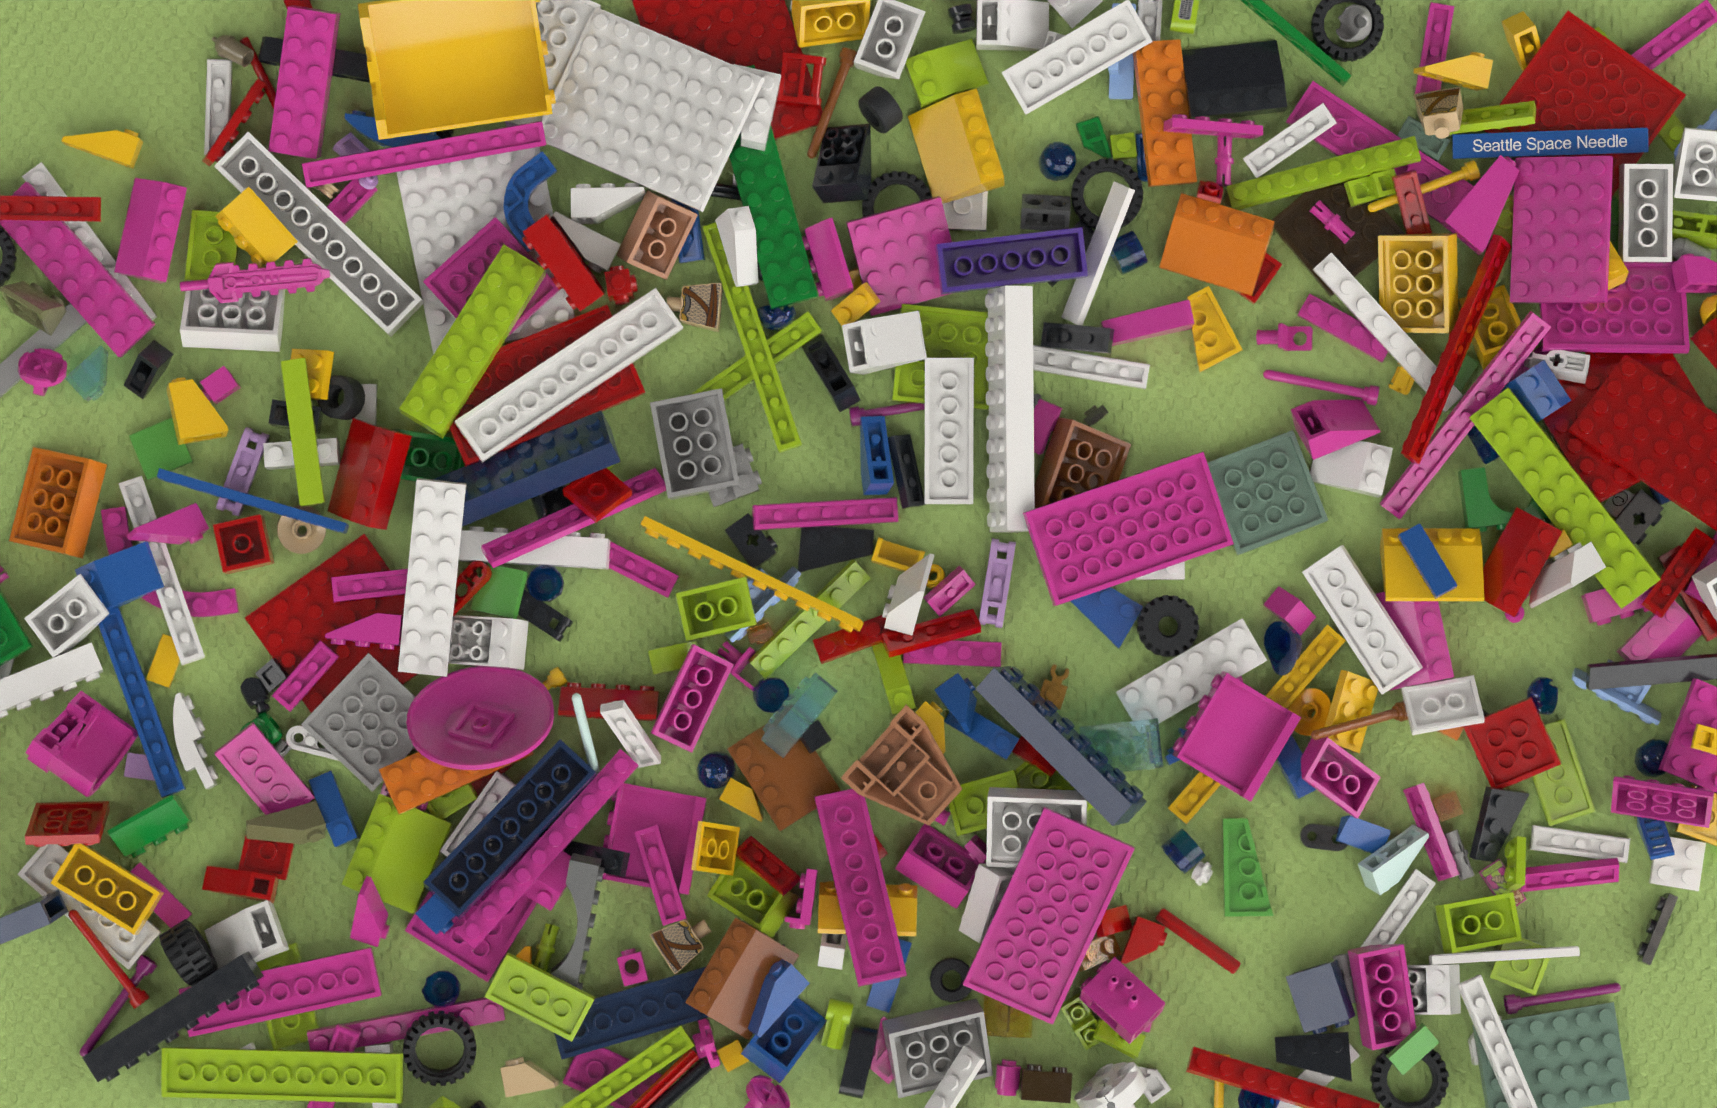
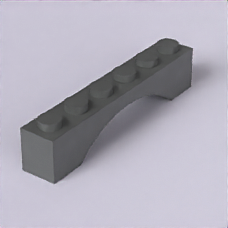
M573 853L569 862L566 885L572 894L576 906L577 934L570 951L551 969L550 974L582 990L583 983L579 982L580 974L585 975L588 961L583 958L585 951L589 952L592 937L588 936L589 928L594 927L596 914L592 913L593 905H598L600 891L596 890L597 882H602L605 868L600 867L602 860L600 858Z

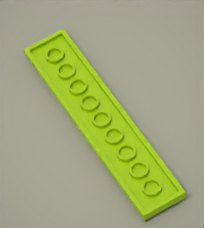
M1509 387L1469 417L1556 528L1559 530L1564 529L1572 542V546L1579 542L1582 546L1592 542L1606 568L1594 575L1621 609L1661 580L1656 571Z
M163 1047L161 1097L400 1104L403 1102V1053Z

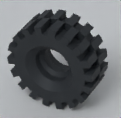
M1163 595L1153 599L1142 609L1137 620V633H1139V639L1147 650L1152 651L1157 656L1169 657L1177 656L1193 645L1198 636L1199 619L1198 615L1194 612L1193 606L1187 603L1188 601L1174 595ZM1169 616L1177 621L1178 628L1173 635L1167 636L1160 632L1159 622L1163 617Z

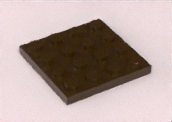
M1348 181L1305 192L1272 219L1275 232L1330 297L1334 295L1333 291L1313 271L1324 258L1332 253L1353 277H1356L1378 258L1379 235L1405 234L1384 209L1376 212L1368 210V205L1377 200L1351 207L1344 183ZM1319 200L1335 215L1341 216L1339 219L1355 232L1351 238L1344 233L1349 238L1346 244L1330 229L1327 231L1324 228L1326 225L1309 212Z

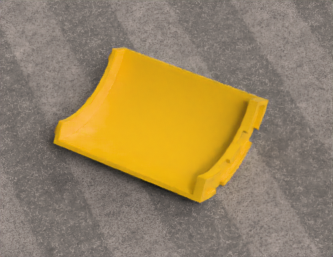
M380 0L358 4L379 140L553 114L551 104H556L554 89L549 90L544 55H548L546 40L541 41L535 3L540 2V0Z

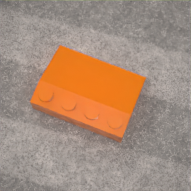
M1181 193L1159 268L1252 296L1274 230V221Z
M33 447L9 541L83 559L107 464L88 458Z

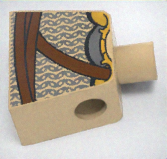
M1460 87L1414 94L1417 114L1425 135H1435L1437 138L1444 139L1449 136L1450 132L1460 129L1463 114Z
M722 283L683 286L681 297L668 296L667 305L672 311L680 312L681 323L719 332L723 293Z
M685 919L650 934V937L672 972L676 974L705 948L700 939L712 931L705 920L692 927L688 920Z

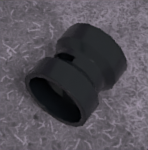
M971 4L957 5L948 9L949 17L953 21L951 26L953 34L966 33L976 29L975 21L971 18L973 12Z

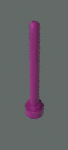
M909 402L867 410L859 408V406L849 407L851 426H859L860 418L864 416H890L925 410V404Z
M143 954L137 960L136 971L130 979L136 987L144 976H148L149 973L152 974L158 966L157 963ZM123 988L80 1049L79 1053L82 1057L91 1052L128 1000L129 994L125 988Z
M1610 983L1523 998L1515 996V994L1504 995V1007L1507 1015L1516 1014L1523 1007L1617 993L1621 990V985L1619 983Z

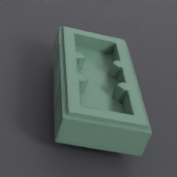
M1410 116L1407 117L1397 134L1401 139L1415 136L1419 151L1436 162L1439 161L1450 142L1448 138L1440 139L1435 135H1425L1421 122Z

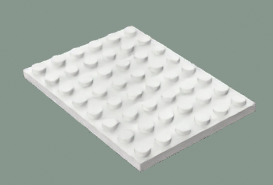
M596 8L590 20L586 38L576 60L573 62V66L563 84L556 104L552 108L553 114H550L543 128L546 144L703 212L765 79L605 10Z
M540 147L396 172L421 296L424 301L423 305L433 355L456 318L423 281L495 217L518 241L509 228L504 214L503 205L506 187L514 173L541 152ZM547 180L532 192L529 199V212L535 222L548 212L551 216L553 215ZM533 249L529 254L542 267L536 259L540 255ZM549 268L545 270L550 278L554 276ZM562 288L507 337L504 343L520 340L574 318V311L565 299L568 296L566 291Z

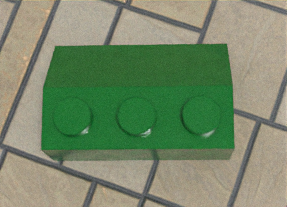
M170 795L112 827L107 832L125 857L132 855L134 859L144 854L147 846L154 844L156 847L168 840L167 835L173 832L178 835L189 829L188 824L193 822L180 796Z

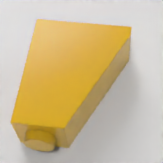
M182 377L173 379L171 383H168L167 395L178 445L227 436L228 426L193 379L186 380V378Z

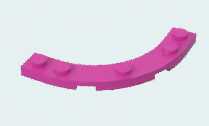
M118 507L101 510L104 536L109 555L132 547V540L127 538V535L130 533L127 508ZM235 588L202 593L182 591L191 617H214L239 613ZM156 591L141 597L150 604L162 609Z

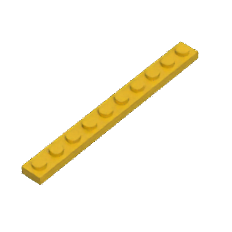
M644 516L640 524L646 529L645 534L658 539L661 536L667 539L666 544L679 550L681 546L688 549L687 554L700 560L701 557L710 560L709 564L719 570H722L723 567L732 570L730 573L736 578L746 577L753 581V586L763 591L767 587L775 591L774 596L784 601L790 598L796 601L795 606L808 612L811 608L817 611V616L825 621L830 622L832 618L840 622L838 626L848 632H852L853 629L860 632L864 624L861 619L655 520Z
M1326 625L1266 694V697L1287 709L1346 640L1329 625ZM1199 772L1168 809L1187 825L1221 784Z

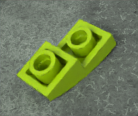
M1080 993L1063 1002L1060 1009L1085 1050H1088L1101 1042L1093 1037L1098 1022L1088 1006L1079 999Z

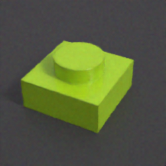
M1134 132L1110 135L1111 152L1114 160L1137 157Z

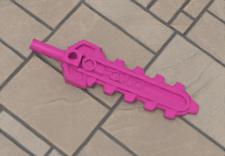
M311 258L303 259L302 264L296 265L293 260H285L284 266H276L275 261L267 262L266 267L258 268L257 263H251L248 265V269H240L239 265H234V262L216 263L206 280L180 282V290L209 289V292L220 303L238 302V298H242L243 293L251 292L253 297H260L261 291H270L271 295H278L280 289H287L289 294L297 293V288L305 287L307 292H314L315 286L330 277V270L313 263Z

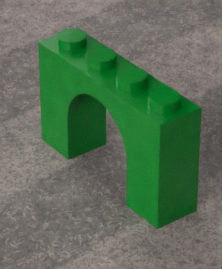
M1485 467L1460 470L1458 472L1465 528L1480 529V533L1486 532L1487 527L1496 526L1497 530H1504L1513 512L1503 511L1492 502L1488 492ZM1532 498L1524 511L1544 520L1548 524H1553Z

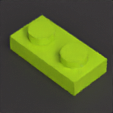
M1519 836L1510 840L1505 847L1507 867L1504 872V879L1507 881V889L1515 891L1525 885L1526 837Z

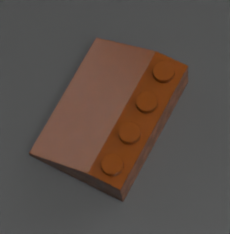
M1058 417L1034 485L1035 509L1118 481L1131 444L1073 419Z
M789 710L727 749L780 832L817 808L815 797L841 791L817 752L814 751L810 754L798 737L797 733L802 729Z
M735 917L685 1003L750 1040L753 1033L748 1030V1026L765 976L776 962L783 959L794 965L799 955Z

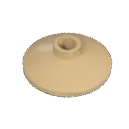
M298 505L293 507L317 515H321L316 509L310 506ZM281 516L277 526V534L280 542L286 549L293 553L306 554L316 550L322 544L326 535V528ZM301 526H306L307 532L304 535H300L298 532Z

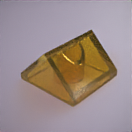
M984 995V1017L987 1036L1032 1038V1015Z

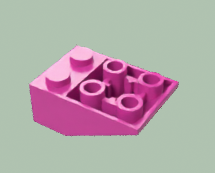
M1362 399L1312 400L1290 409L1295 429L1313 460L1380 433L1379 427Z

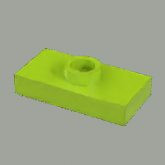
M1101 1018L1093 1035L1095 1039L1133 1059L1138 1058L1146 1037L1140 1034L1129 1044Z

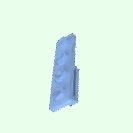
M1113 3L1112 8L1121 3ZM1131 3L1136 11V4ZM1133 53L1108 67L1110 99H1133Z
M759 567V568L757 569V570H759V571H761V572L767 574L761 567ZM791 567L779 580L794 587L798 583L801 573L795 567ZM747 578L756 622L763 618L764 611L770 605L774 606L777 604L780 598L774 596L775 591L767 587L763 591L753 586V581ZM748 627L726 632L725 636L733 643L735 640L738 641L746 635Z
M1575 668L1571 679L1578 687L1587 689V673ZM1651 685L1591 690L1600 699L1616 703L1621 710L1637 714L1645 723L1658 725L1661 721V713L1642 703Z

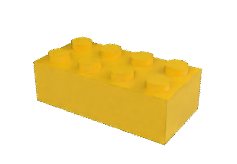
M74 844L50 883L133 935H139L164 894L161 890L83 844Z

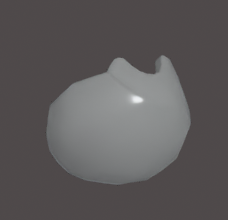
M1357 4L1348 6L1342 15L1338 17L1341 26L1339 29H1336V33L1341 40L1356 42L1365 39L1370 34L1372 17L1365 6Z

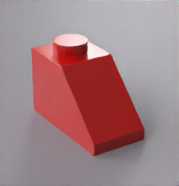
M1136 916L1120 962L1127 964L1157 950L1158 946L1163 947L1168 934L1164 932L1165 926Z

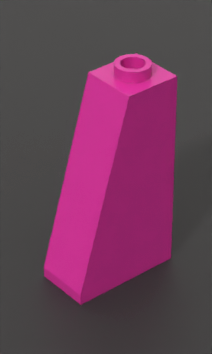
M1500 155L1442 224L1451 233H1457V238L1477 255H1480L1486 249L1519 173V170L1516 168L1517 164L1508 156L1504 158Z
M1189 300L1101 322V327L1114 329L1112 346L1190 330L1194 325Z

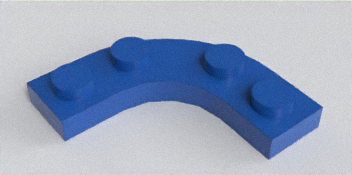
M543 151L514 173L506 187L503 207L508 226L528 253L533 249L530 250L522 238L525 236L523 231L535 223L529 212L530 196L541 183L557 172Z

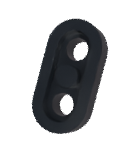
M1308 824L1300 831V841L1307 848L1341 851L1347 847V844L1342 842L1338 844L1332 842V836L1338 833L1339 827ZM1310 831L1316 834L1314 841H1310L1307 837Z

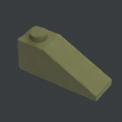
M314 801L247 820L245 835L247 839L293 844L314 843L325 838L326 823L317 802Z

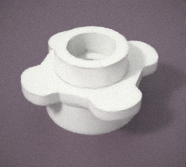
M1201 861L1197 864L1191 876L1196 881L1195 883L1201 886L1203 882L1207 883L1213 873L1211 870L1212 865L1209 862L1205 864Z

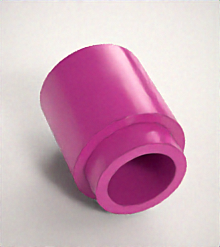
M1002 1059V1064H997L995 1088H997L998 1095L1016 1096L1020 1086L1021 1066L1016 1065V1060Z

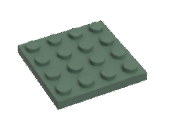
M1293 430L1207 463L1237 556L1328 521Z

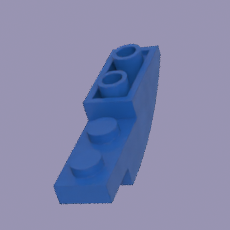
M352 111V114L345 113V120L356 131L385 148L441 139L440 136H436V132H428L379 140L375 117L366 116V113L361 111Z

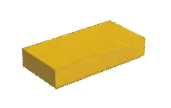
M162 634L146 678L148 681L168 688L171 687L180 662L171 636Z

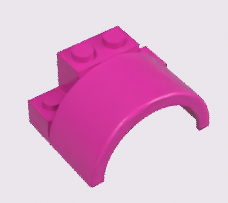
M80 691L69 702L66 709L32 740L25 753L29 755L28 760L46 773L52 772L85 797H89L109 778L139 735L132 726L83 691ZM83 723L86 724V726L84 727V729L82 730V732L79 734V732H80V730H81V728H82V726H83Z

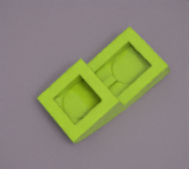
M1395 169L1374 173L1370 176L1344 183L1351 207L1396 194L1391 176L1396 175Z
M697 641L649 650L653 675L680 670L692 644L697 646Z

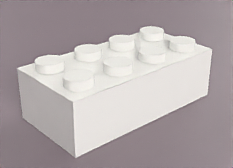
M1673 164L1619 165L1618 255L1623 262H1672Z

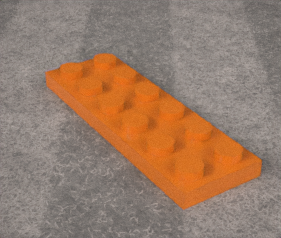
M1180 39L1153 41L1133 53L1148 187L1194 184L1197 182L1192 134L1164 131V121L1172 118V115H1187V119H1190Z
M532 751L514 762L495 768L462 770L442 766L417 752L379 769V773L397 813L400 815L534 754Z

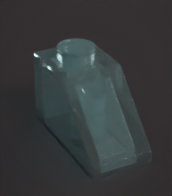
M99 346L65 377L83 399L88 402L91 399L93 401L97 400L104 393L102 389L107 383L108 351L103 346Z

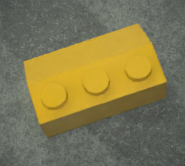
M792 0V17L799 48L863 39L869 24L870 0Z
M250 187L246 188L215 216L221 228L231 233L235 238L234 241L237 246L247 251L251 256V261L257 263L258 268L266 267L267 262L278 260L298 242Z

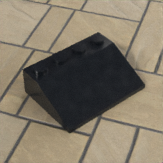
M1277 40L1182 50L1190 119L1204 116L1209 117L1210 120L1285 112L1287 109L1285 82Z

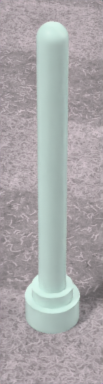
M575 693L572 695V702L588 765L597 775L600 769L580 694Z

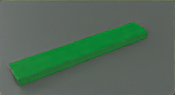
M1240 0L1340 85L1344 86L1352 76L1265 2L1262 0Z

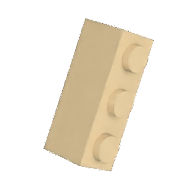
M523 1057L505 1061L506 1065L500 1068L506 1097L551 1089L559 1085L557 1078L532 1061H524Z

